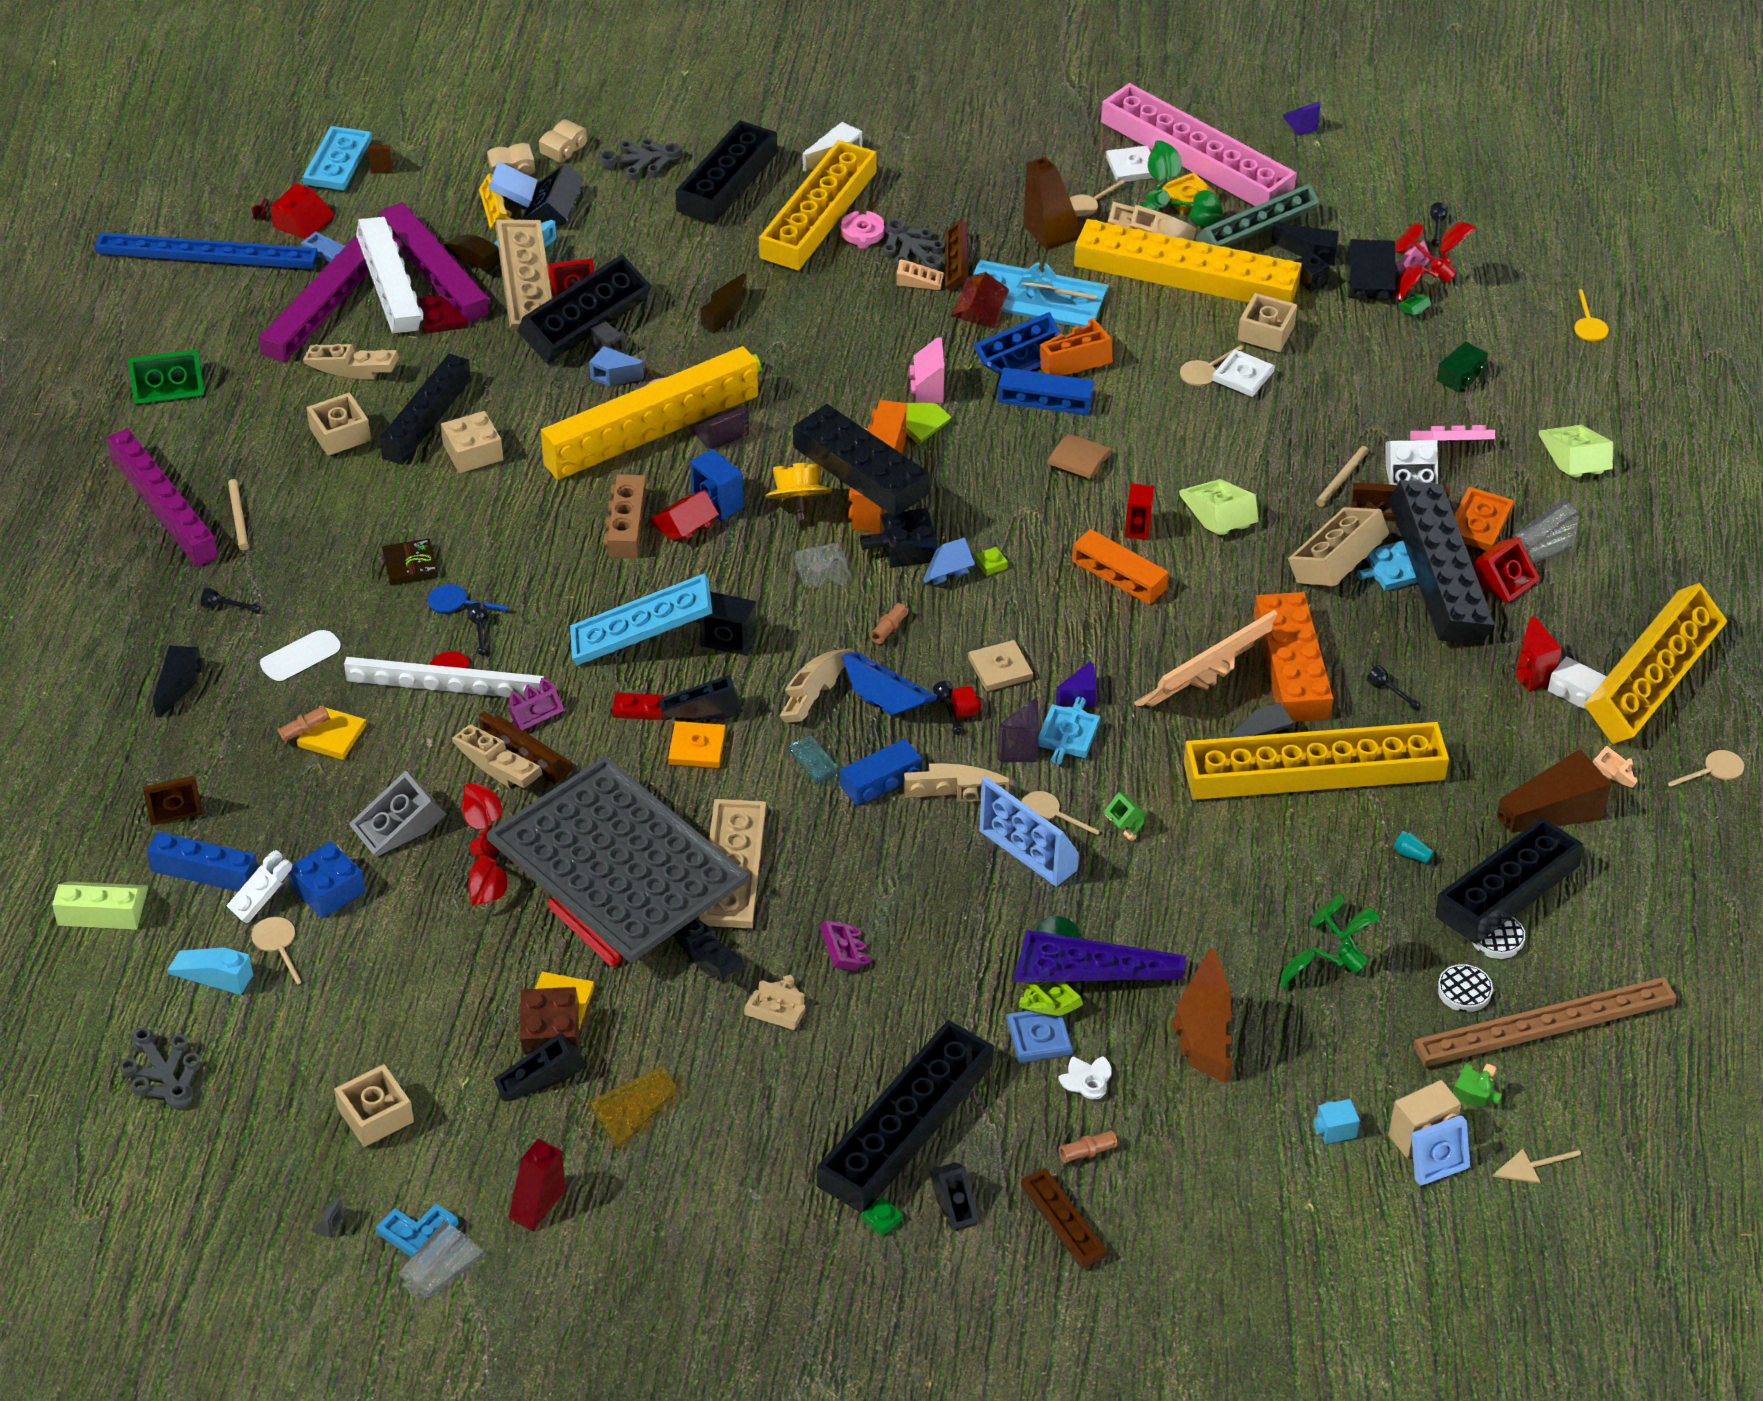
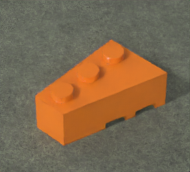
M1092 318L1088 320V325L1082 328L1076 326L1072 328V333L1066 336L1060 334L1040 344L1041 369L1046 374L1063 376L1113 363L1112 338Z

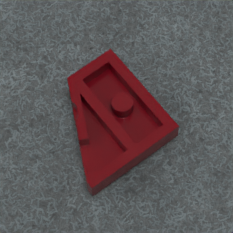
M441 295L418 298L419 307H421L423 312L422 324L424 334L468 328L467 319Z

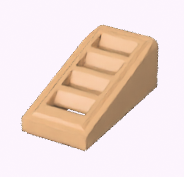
M900 260L897 269V286L941 290L944 272L910 261Z

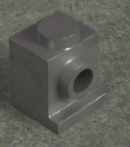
M606 321L591 328L592 346L598 352L603 346L621 353L626 351L625 333L623 331L619 333L616 328L610 326Z

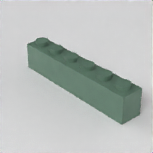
M1309 183L1208 226L1195 239L1197 242L1229 247L1273 228L1274 223L1283 224L1306 214L1320 202Z

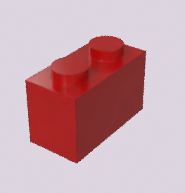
M1130 484L1125 538L1149 540L1154 486Z

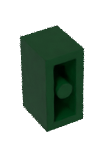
M1465 341L1439 363L1436 381L1459 393L1466 386L1469 387L1479 375L1481 376L1485 373L1488 367L1486 363L1488 353Z

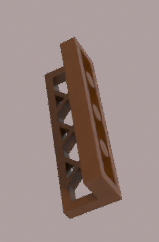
M1353 483L1351 508L1367 507L1368 509H1381L1385 521L1396 522L1393 512L1385 513L1382 509H1392L1389 498L1397 485ZM1444 487L1447 498L1449 499V487Z
M485 711L479 714L481 730L503 740L507 750L541 766L542 776L554 784L573 770L572 762L501 716L493 717Z

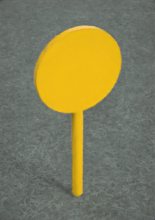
M1580 289L1579 295L1586 318L1576 322L1574 327L1575 333L1580 338L1588 341L1602 340L1608 335V326L1597 318H1591L1583 290Z

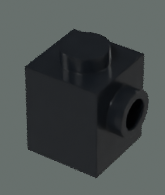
M1312 252L1295 260V262L1302 263L1299 283L1305 288L1313 291L1327 284L1330 266Z

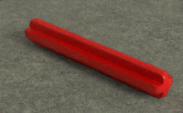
M553 896L548 899V908L611 967H615L622 961L621 955L558 900Z

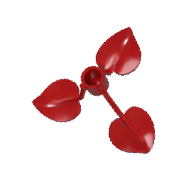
M1465 222L1453 225L1441 239L1443 244L1439 246L1443 258L1436 257L1434 259L1416 241L1424 232L1423 226L1420 223L1410 225L1395 242V252L1398 254L1403 253L1413 243L1431 261V270L1418 264L1413 268L1407 267L1395 279V296L1403 301L1406 293L1419 280L1423 272L1432 275L1434 278L1438 277L1443 283L1450 281L1455 276L1456 269L1450 264L1452 261L1448 258L1446 252L1477 228Z
M479 784L463 785L464 794L462 800L463 818L468 826L473 829H484L483 832L478 834L479 837L473 839L470 843L471 854L475 858H479L470 869L468 885L471 905L477 906L498 900L507 889L508 883L505 871L500 867H496L497 861L490 858V856H494L498 852V849L487 840V832L492 829L491 822L499 820L502 815V805L499 797L491 789Z

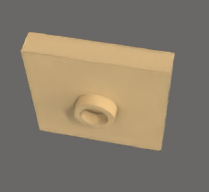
M1015 640L968 652V659L986 692L1033 680V672Z

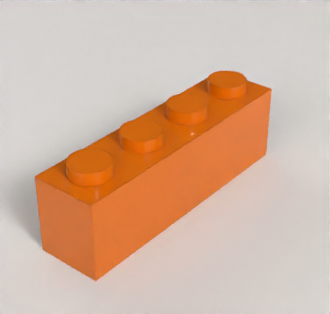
M1092 529L1088 530L1073 544L1072 562L1149 605L1167 590L1168 571Z

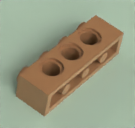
M617 474L616 484L611 485V498L614 499L609 500L608 511L611 517L606 519V531H609V533L604 534V548H608L609 558L638 559L646 500V476Z

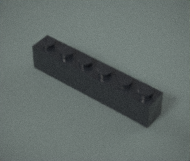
M448 353L381 435L382 459L401 465L407 461L471 381L469 359Z

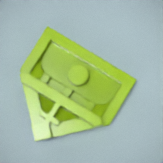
M907 403V434L919 445L946 425L952 417L936 403Z
M1064 981L1025 982L1027 987L1024 997H1021L1019 1001L1020 1008L1056 1016L1069 1013L1083 1005L1081 997Z

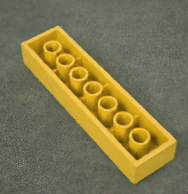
M838 140L759 236V258L799 271L876 174L877 152Z
M1701 583L1677 591L1584 703V706L1612 744L1633 738L1727 623L1726 618Z

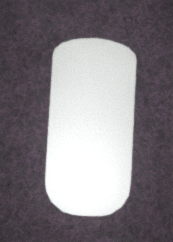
M318 630L263 657L260 665L264 673L276 681H283L337 653L341 643L330 631Z

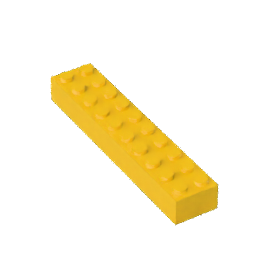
M1090 219L1086 220L1076 242L1074 266L1248 303L1254 293L1292 303L1299 286L1302 263L1292 260L1274 258Z
M741 346L541 429L543 463L557 480H560L758 396V361L744 346Z
M1438 722L1186 741L1183 762L1192 800L1440 781L1446 778L1449 757Z

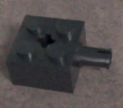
M927 508L907 510L896 517L890 513L880 514V533L860 535L862 551L883 547L890 568L929 563L938 546V540Z
M710 591L712 614L691 621L700 623V645L748 656L757 636L756 601Z

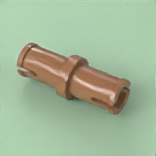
M897 603L888 614L883 615L879 620V624L870 633L871 640L877 644H882L890 633H894L898 629L899 623L908 614L907 608L903 604Z
M321 705V707L304 716L302 714L298 715V719L278 728V732L283 741L287 743L304 732L306 734L310 733L312 728L331 718L324 705Z
M1112 1130L1092 1137L1086 1135L1081 1137L1079 1141L1059 1146V1155L1063 1163H1068L1082 1157L1092 1158L1096 1153L1116 1148L1117 1138Z

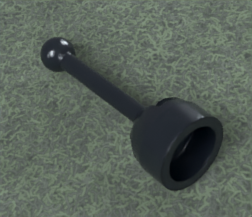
M1441 202L1432 204L1430 208V216L1436 221L1435 235L1432 240L1433 246L1440 245V222L1446 219L1448 214L1447 205Z
M205 587L201 595L202 607L214 608L219 603L251 609L254 613H258L261 610V606L258 603L251 605L223 599L218 591L212 588Z
M473 603L467 609L468 617L472 623L477 624L479 641L477 652L483 656L487 653V648L484 646L481 623L487 619V606L483 603Z
M1376 665L1367 676V681L1376 687L1386 685L1410 703L1412 709L1417 710L1420 708L1418 700L1411 699L1388 681V673L1380 665Z
M947 680L940 681L933 686V692L938 695L937 700L945 702L953 724L952 732L955 735H959L962 732V727L958 725L950 703L952 689H954L953 685Z

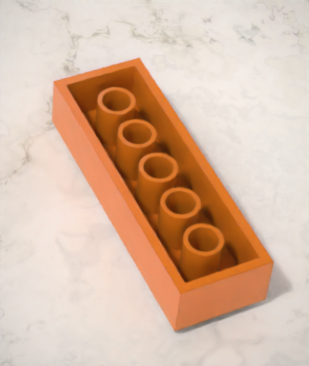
M879 400L877 409L873 408L871 422L873 424L868 425L867 431L902 454L907 438V403ZM851 487L849 502H852V505L849 508V519H852V529L880 533V514H886V511Z
M1305 592L1256 595L1254 621L1273 610L1277 612L1272 630L1259 638L1275 703L1280 702L1293 722L1329 720L1333 696Z

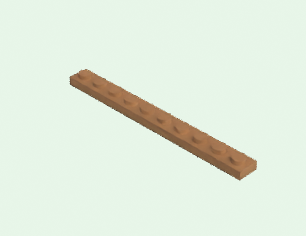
M1662 977L1415 1039L1414 1048L1424 1067L1673 1005L1677 997L1666 978Z

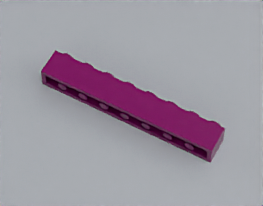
M401 202L379 211L380 217H385L387 225L391 226L392 238L394 242H397L398 248L438 294L467 319V323L489 315L488 305L490 300L486 292H482L479 289L476 281L471 280L466 270L457 264L454 256H450L444 245L439 244L434 234L429 232L425 228L424 223L415 217L412 209H408Z
M357 235L346 244L339 254L335 255L334 259L323 268L319 275L261 333L259 343L262 355L285 363L370 272Z
M127 428L108 436L107 442L111 459L193 564L197 567L218 558L215 539L212 533L131 431Z

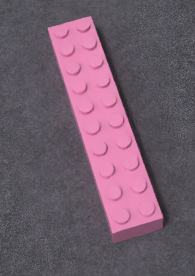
M1131 83L1102 101L1101 122L1143 146H1148L1151 150L1156 140L1170 144L1179 153L1182 167L1254 206L1295 190L1297 172Z

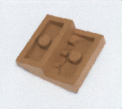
M1068 434L1054 449L1047 464L1092 478L1099 472L1100 464L1110 456L1111 448Z

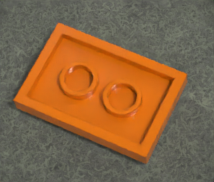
M1468 487L1454 515L1464 543L1486 551L1496 544L1509 517L1514 500Z

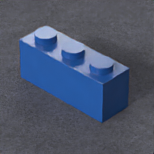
M904 738L841 768L840 787L856 805H860L903 784L904 773L921 772L922 757Z

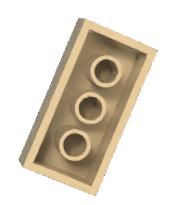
M1343 507L1288 558L1297 583L1327 585L1328 587L1339 584L1346 574L1353 571L1355 566L1365 559L1390 534L1381 509Z

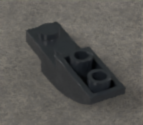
M695 918L673 934L674 938L693 962L711 978L717 975L723 978L745 967L743 958L718 941L715 930L698 918Z

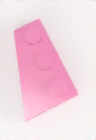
M1466 425L1451 426V430H1445V426H1431V430L1410 431V440L1495 439V430H1486V425H1472V430H1466Z

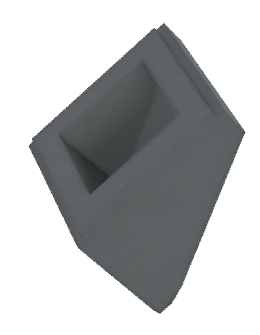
M337 1197L325 1208L313 1227L314 1232L330 1238L333 1236L344 1218L340 1198Z

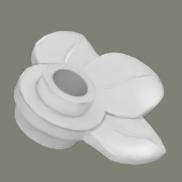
M1103 1056L1095 1060L1092 1065L1072 1057L1069 1062L1068 1073L1060 1075L1058 1079L1061 1085L1069 1091L1080 1092L1088 1099H1099L1107 1091L1106 1082L1111 1077V1066Z

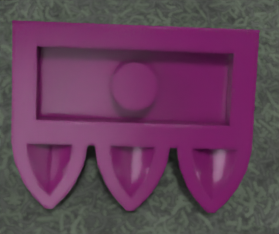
M542 677L540 680V693L534 687L526 685L524 691L525 700L519 694L511 692L509 698L510 708L508 710L515 726L519 729L524 730L565 710L554 685L546 678Z
M827 920L822 923L820 929L835 968L857 971L860 966L867 965L872 961L869 956L859 952L867 947L865 943L855 938L862 931L846 923Z

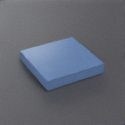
M1031 1010L1007 1014L1006 1020L1018 1063L1072 1055L1073 1049L1063 1015L1056 1016Z

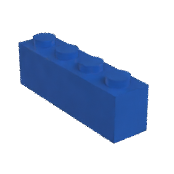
M1003 367L998 385V403L1088 416L1093 399L1094 380Z
M162 832L156 833L146 850L152 872L238 892L258 869L256 855L253 853Z

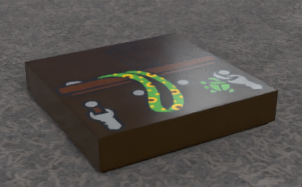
M430 538L382 546L390 585L438 577Z

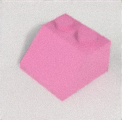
M936 338L916 353L913 365H909V378L914 379L910 381L911 394H915L916 403H943L944 358L942 338Z

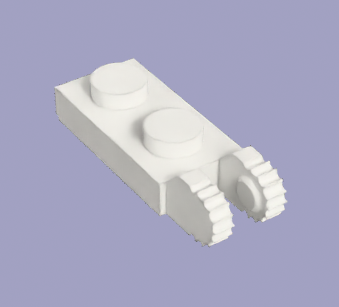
M277 850L271 852L263 860V866L261 865L227 904V907L245 923H249L281 886L282 881L290 870H292L291 862L288 860L281 861L283 855Z

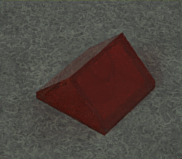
M987 272L967 277L951 316L994 328L1009 293V288Z

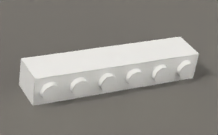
M385 217L359 219L356 235L392 333L418 331L420 321L423 320V312L421 307L417 305L416 292L412 291L410 287V276L405 273L404 260L399 257L398 244L393 241L391 226L387 225Z

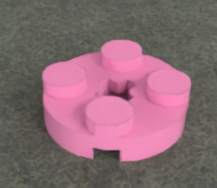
M859 211L849 213L842 219L841 237L852 244H856L858 248H868L869 244H874L884 237V221L876 213L866 211V215H859Z

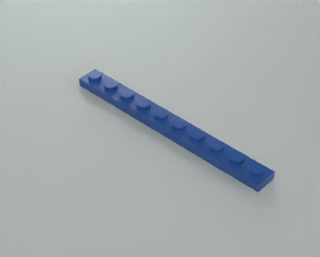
M100 233L95 244V251L98 254L314 269L318 258L317 248Z

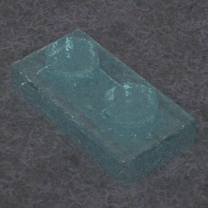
M812 735L789 745L790 753L816 784L838 774V766Z

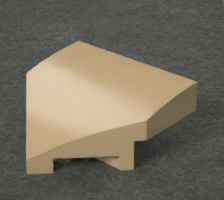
M792 975L783 976V980L774 983L759 981V990L754 991L746 1003L744 1015L795 1030L805 1013V995L799 992L794 985Z

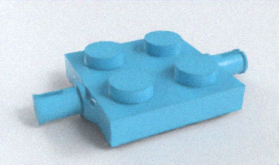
M1403 541L1375 547L1366 557L1369 568L1357 571L1359 580L1373 577L1380 583L1384 591L1418 583Z
M1077 697L1073 707H1061L1053 704L1050 707L1038 736L1037 746L1055 751L1051 758L1054 764H1056V761L1057 764H1061L1064 754L1086 758L1100 724V716L1083 710L1086 703L1083 697L1081 701L1080 697Z

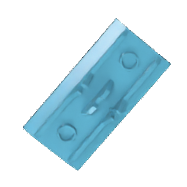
M980 260L966 289L963 304L1030 318H1036L1050 312L1055 323L1082 328L1088 325V320L1092 318L1096 320L1109 285L1056 275L1048 264L1044 266L1045 271L1041 272L1038 269L1039 262L1029 269ZM1022 283L1048 285L1057 289L1097 295L1098 298L1095 300L1059 294L1054 291L1033 289L1022 286Z

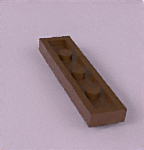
M962 219L945 230V287L950 292L957 287L963 286L967 281V223Z
M1046 1168L1021 1179V1187L1081 1269L1106 1258L1107 1250Z

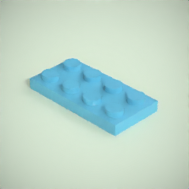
M330 126L302 177L303 184L345 190L372 140V133Z

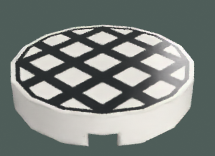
M1512 917L1478 944L1473 943L1478 951L1480 949L1490 958H1510L1523 948L1525 930L1522 924Z
M1454 965L1447 968L1441 973L1438 982L1439 997L1444 1004L1457 1011L1462 1009L1467 1010L1466 1012H1475L1483 1009L1489 1003L1493 991L1492 981L1488 975L1471 965Z

